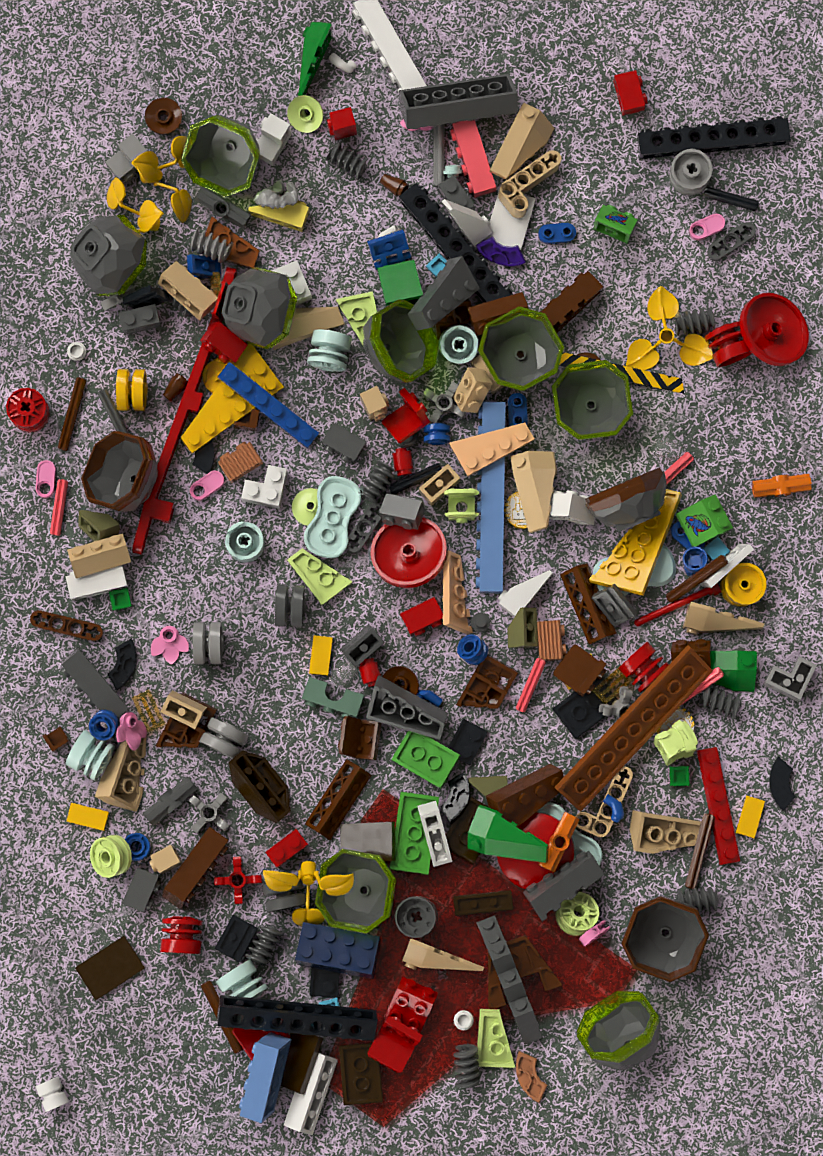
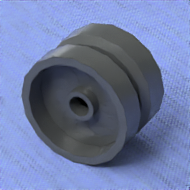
M277 584L275 626L285 627L288 623V615H291L292 627L302 628L306 611L305 586L294 585L292 597H289L288 585Z
M301 879L298 885L292 886L289 891H273L266 884L261 886L264 896L276 895V898L265 902L267 913L306 905V893L294 894V891L305 887Z

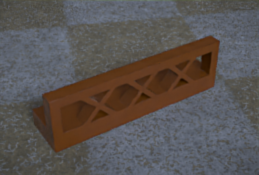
M588 563L577 565L561 573L560 576L588 644H593L603 638L617 634L614 626L592 599L593 594L599 592L596 584L589 581L592 572ZM573 573L576 579L574 584L570 583L567 575ZM577 591L581 592L583 596L582 602L576 598ZM584 609L590 613L589 620L583 615ZM592 627L596 628L599 636L593 638L590 632Z
M346 759L305 825L331 840L370 779L371 774ZM350 766L353 767L351 773L346 776L348 768ZM341 784V789L335 792L337 785ZM331 800L330 806L325 809V804ZM320 817L317 826L312 825L316 818Z

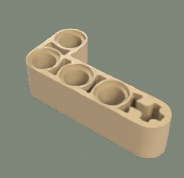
M554 150L548 151L501 184L498 198L513 217L522 218L525 216L529 204L523 194L558 170L561 162L560 153ZM533 170H539L541 174H535ZM524 180L527 184L522 185L518 181ZM508 190V191H510L512 194H511V195H507V194H505L503 191ZM515 205H521L523 209H517Z
M623 766L612 778L605 797L607 794L611 795L613 788H618L621 791V796L617 800L622 803L633 777L630 768ZM626 771V775L629 776L628 779L625 778L621 785L614 784V781L617 783L620 781L621 776L618 774ZM602 801L596 816L587 812L578 813L575 817L585 816L588 819V824L586 826L577 824L576 828L598 838L605 837L613 824L611 816L608 817L603 813V808L608 805ZM597 824L605 826L606 831L604 834H598L595 831Z

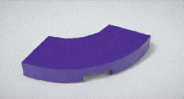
M493 236L476 245L478 251L486 259L496 264L518 266L526 263L518 245L504 246L498 243Z

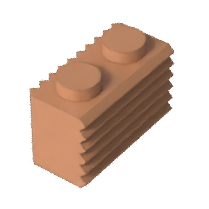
M243 442L236 447V451L231 454L227 452L220 457L218 464L230 483L263 464L251 442L247 444Z
M560 620L537 622L539 658L545 661L562 660L563 655H566V644H562L561 636H565L564 625H560Z

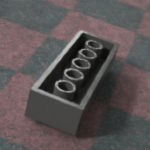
M510 74L399 90L400 111L407 129H419L420 127L427 126L434 127L440 124H453L466 120L473 121L479 118H491L493 116L510 115L518 112V93Z

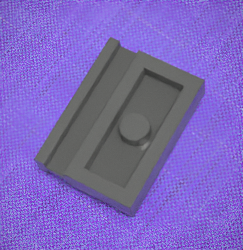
M616 584L592 596L593 601L614 627L628 621L631 617L634 618L637 614V611Z

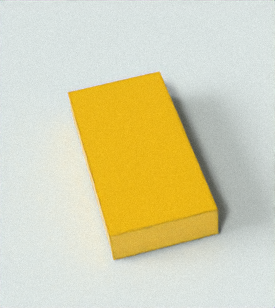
M313 636L309 674L328 676L333 637Z
M750 796L745 797L735 833L755 838L765 801Z
M71 803L66 822L105 831L109 812Z

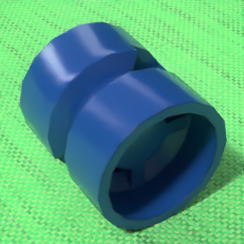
M690 547L683 554L684 571L689 577L708 564L707 553L700 547Z

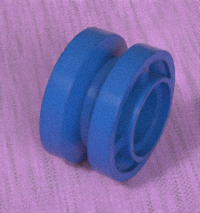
M432 423L423 427L424 432L427 433L424 436V443L443 445L450 442V436L447 435L450 432L449 425Z
M470 634L460 640L457 646V653L468 664L478 665L487 657L488 646L478 636Z
M100 710L90 720L89 731L98 740L110 739L119 726V720L112 711ZM100 722L106 723L108 728L102 727Z
M132 833L125 838L129 844L133 861H142L149 855L151 845L143 834ZM140 842L142 844L139 852L132 851L133 843Z

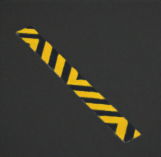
M561 352L558 366L575 368L607 363L625 376L628 382L684 394L681 378Z

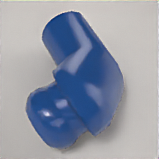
M418 690L416 695L424 700H428L436 707L443 700L430 690Z
M607 794L603 802L612 808L611 820L616 823L620 822L624 817L622 803Z

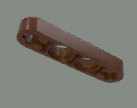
M37 610L30 616V622L34 627L93 642L100 641L104 634L103 629L98 624ZM42 614L41 617L48 620V616H51L48 624L49 627H45L47 625L46 622L37 624L34 617ZM55 619L63 621V626L60 629L53 628L52 623ZM74 623H79L82 627L81 631L77 634L71 631V626ZM85 625H89L87 627L88 630L97 628V631L100 632L95 638H92V634L87 632L86 636H82L85 632Z

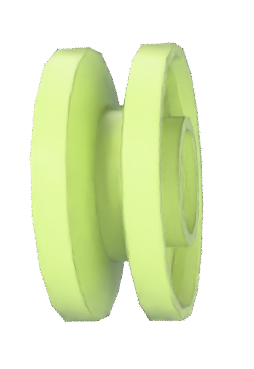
M109 835L94 841L90 849V861L97 874L105 878H111L127 872L132 862V853L129 844L124 838L119 835Z
M578 892L577 896L573 899L564 900L561 903V908L555 913L556 921L565 933L572 936H582L597 923L599 907L590 895ZM574 911L579 912L581 917L576 916Z

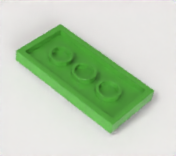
M408 792L400 793L395 828V861H391L390 869L429 874L431 856L417 806L436 801L438 805L439 797Z

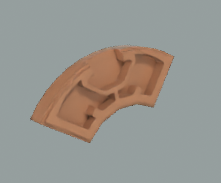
M519 1051L516 1059L518 1081L525 1093L534 1101L540 1103L547 1084L542 1082L537 1075L535 1067L537 1059Z

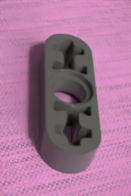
M745 222L712 243L707 250L708 258L712 261H719L750 241L756 233L755 226L752 223ZM744 227L746 229L750 228V236L748 234H745L741 237L743 241H740L738 235L743 233ZM733 237L736 239L737 244L730 247L726 244V239ZM720 242H722L724 248L719 251V256L716 254L712 255V248L719 249L722 246Z
M373 503L366 509L348 537V551L357 553L363 548L381 521L380 515H375L372 519L376 521L375 524L364 518L366 516L368 518L371 517V509L379 508L380 511V504ZM361 524H369L371 527L370 531L362 533L359 530ZM357 532L360 536L365 537V539L362 540L360 538L358 540L359 547L352 549L350 541H355L357 535L354 534Z

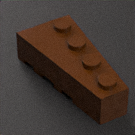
M589 271L584 274L580 273L574 279L575 282L571 286L567 285L556 299L553 298L542 311L535 315L545 319L554 336L603 291L604 286Z
M548 764L486 795L488 807L503 814L502 818L511 823L513 821L518 824V828L560 793L554 787L564 777L563 771L552 764Z
M209 827L165 886L162 897L182 910L186 902L189 903L194 897L195 893L193 892L196 888H200L205 882L207 872L213 871L217 865L216 860L219 855L223 857L229 847L226 846L228 839Z

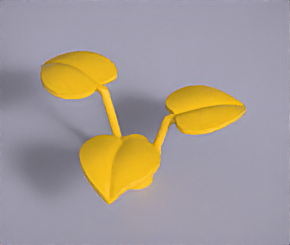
M177 136L173 139L171 153L175 160L170 163L158 166V157L152 151L140 154L131 162L138 170L142 183H153L154 186H161L175 192L171 195V205L181 223L187 220L191 212L192 199L190 194L185 189L179 191L178 188L160 183L159 180L163 176L161 169L177 163L181 168L187 167L182 160V155L190 144L186 136Z
M115 177L107 192L109 208L115 210L120 206L139 215L137 225L140 229L134 230L137 233L158 231L160 218L164 213L151 200L144 201L140 211L125 206L122 203L126 196L124 184L119 178Z
M663 286L658 287L652 293L647 305V311L652 320L662 319L664 329L659 333V341L652 346L650 341L646 339L635 340L628 349L626 366L641 370L654 367L660 358L659 353L654 349L661 343L670 344L673 341L683 346L680 349L679 355L681 360L687 365L696 366L712 360L713 352L708 348L709 343L702 336L688 334L683 343L674 338V332L667 328L665 318L672 319L675 317L679 310V304L675 296Z
M305 861L301 864L298 876L288 872L263 870L266 885L273 891H289L292 886L298 885L300 879L306 885V909L297 908L292 913L293 922L299 926H302L303 922L319 925L325 919L323 911L315 908L309 909L310 885L316 879L320 889L326 890V893L331 896H340L348 893L354 883L353 873L349 875H327L320 879L319 871H316V863L312 861Z

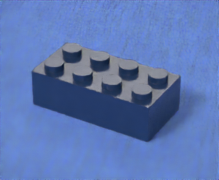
M303 922L295 961L300 966L374 979L381 939L380 936Z

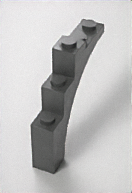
M495 915L476 922L524 1045L543 1038Z

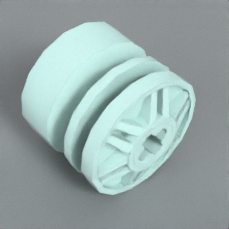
M314 330L311 344L318 349L309 350L311 356L308 357L307 364L324 371H346L347 364L344 362H348V357L341 353L350 351L352 338L336 331Z
M84 730L72 747L65 765L76 771L85 765L83 775L88 776L92 771L90 778L96 781L107 768L115 746L109 743L104 749L106 745L105 740L100 741L96 746V738L89 731Z
M250 959L216 981L222 992L231 989L233 993L230 996L258 998L268 988L266 983L257 987L256 984L263 979L262 977L251 978L257 969Z

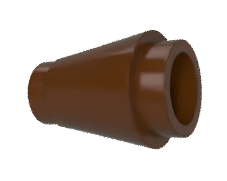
M386 173L380 179V184L396 197L409 188L406 180L387 175Z
M176 373L175 376L172 375L162 395L172 402L186 388L188 380L179 373Z

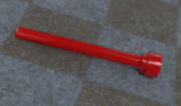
M718 583L712 588L705 587L636 619L634 624L641 626L706 595L716 596L722 593Z

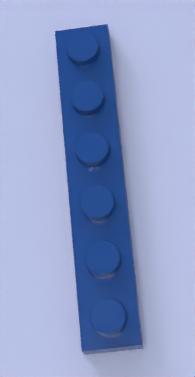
M229 362L218 375V379L304 447L308 448L319 434L318 431Z

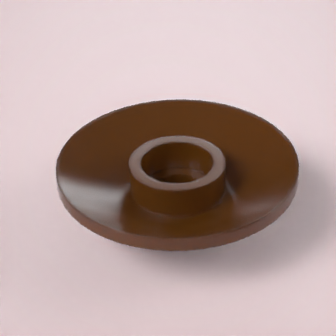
M157 98L145 110V122L149 129L157 134L172 133L181 124V108L170 98ZM162 115L168 117L165 121H162L160 118Z
M394 666L384 673L383 678L417 695L419 681L411 669L404 666ZM399 680H403L405 684L400 685Z

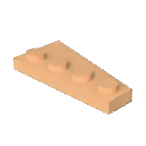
M521 423L450 442L449 445L467 477L535 439L526 423Z
M447 551L442 580L443 625L462 633L470 634L473 633L472 626L468 625L467 617H470V611L466 609L464 598H467V592L462 586V581L465 579L461 555Z

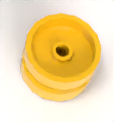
M118 369L116 379L117 410L128 411L132 399V406L135 411H145L148 396L146 370L135 369L131 381L129 369Z
M740 563L721 579V594L729 604L736 607H746L759 601L765 593V575L756 565ZM742 581H743V585H746V588H743V587H742V585H741V582H742Z

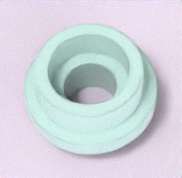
M446 165L443 174H447L448 178L453 175L459 177V174L462 173L460 165Z

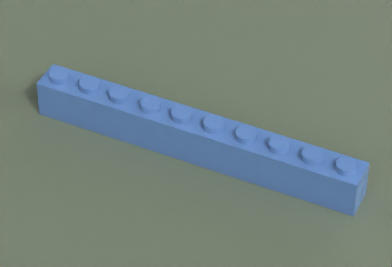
M506 402L482 403V407L478 411V419H482V426H478V435L505 428ZM505 457L477 472V475H481V482H477V490L481 494V501H477V513H481V520H477V531L480 532V539H476V550H480V558H476V569H480V577H476V588H479V593L502 594Z

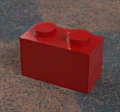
M636 70L614 75L613 82L622 116L644 111L645 105L648 102L646 94H642L641 87L643 82L641 76L637 75Z
M351 107L329 112L330 119H327L328 131L330 136L334 135L335 141L357 135L356 123Z
M220 321L213 322L200 339L204 344V348L209 352L217 354L219 356L218 359L224 364L229 362L236 363L248 346Z
M435 597L400 613V617L410 636H420L426 632V628L430 626L436 628L443 624V613Z
M295 829L265 853L276 868H279L306 848L308 843L299 831Z

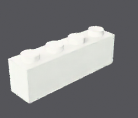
M318 1053L304 1095L294 1092L284 1126L313 1135L338 1059Z

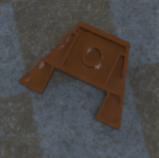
M526 936L506 942L520 978L539 972L545 991L562 986L559 979ZM488 953V1008L495 1009L506 1005L500 988V980Z

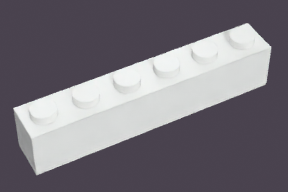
M358 0L354 2L352 13L357 21L361 20L363 24L361 26L365 36H370L372 40L370 44L373 50L380 53V62L384 68L388 67L390 71L388 75L392 83H397L399 86L398 93L399 90L427 86L378 0Z

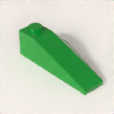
M311 22L310 27L307 26L304 30L303 37L305 38L298 96L306 95L333 37L332 24Z
M711 651V669L714 670L719 667L724 673V676L714 684L733 691L754 692L757 672V651Z
M482 805L478 806L468 831V849L485 855L544 863L548 861V844L530 832H523L517 828L518 824L513 821L511 823L502 818L503 814L497 810Z

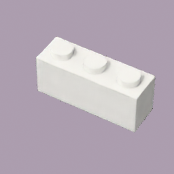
M123 565L80 578H75L74 571L70 572V576H66L72 601L129 588Z

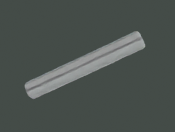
M445 124L433 127V185L436 187L444 181Z

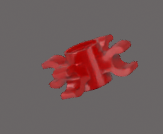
M241 856L233 857V873L229 877H214L215 886L231 885L234 888L235 904H243V888L246 884L262 883V875L246 876L242 873ZM236 875L243 877V883L240 886H235L233 883V878Z

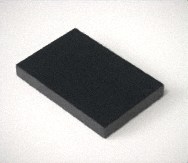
M596 678L593 682L596 686L589 695L585 693L582 697L577 692H573L552 708L575 740L606 717L603 715V712H599L600 704L612 705L614 701L618 700L602 678Z

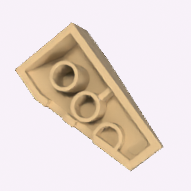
M526 103L522 104L489 172L507 180L525 161L532 158L540 148L547 144L554 131V127L541 110Z
M288 308L283 331L271 342L273 350L312 337L314 330H331L344 325L345 323L339 308Z
M526 451L511 456L512 470L528 531L533 533L548 528L551 511V494L554 493V476L557 474L555 453L549 451Z
M694 602L688 605L683 629H686V633L697 635V633L759 630L764 627V623L745 617H738L736 619L732 613H716V608Z
M141 738L140 746L135 751L129 747L126 740L120 743L100 779L95 794L96 798L107 804L137 812L143 795V787H139L140 775L144 776V769H141L140 764L141 758H144L146 754V738Z
M633 810L629 829L633 849L638 852L654 854L686 846H695L701 821Z
M410 939L402 960L406 962V967L414 970L417 967L483 971L484 969L480 965L414 939Z

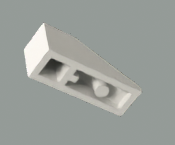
M446 199L442 201L464 235L474 246L492 233L488 227L490 222L484 215L481 217L476 211Z
M549 570L510 588L508 592L504 590L498 598L500 600L498 605L515 617L520 608L527 607L553 572Z
M433 801L418 805L433 867L452 862L437 802Z

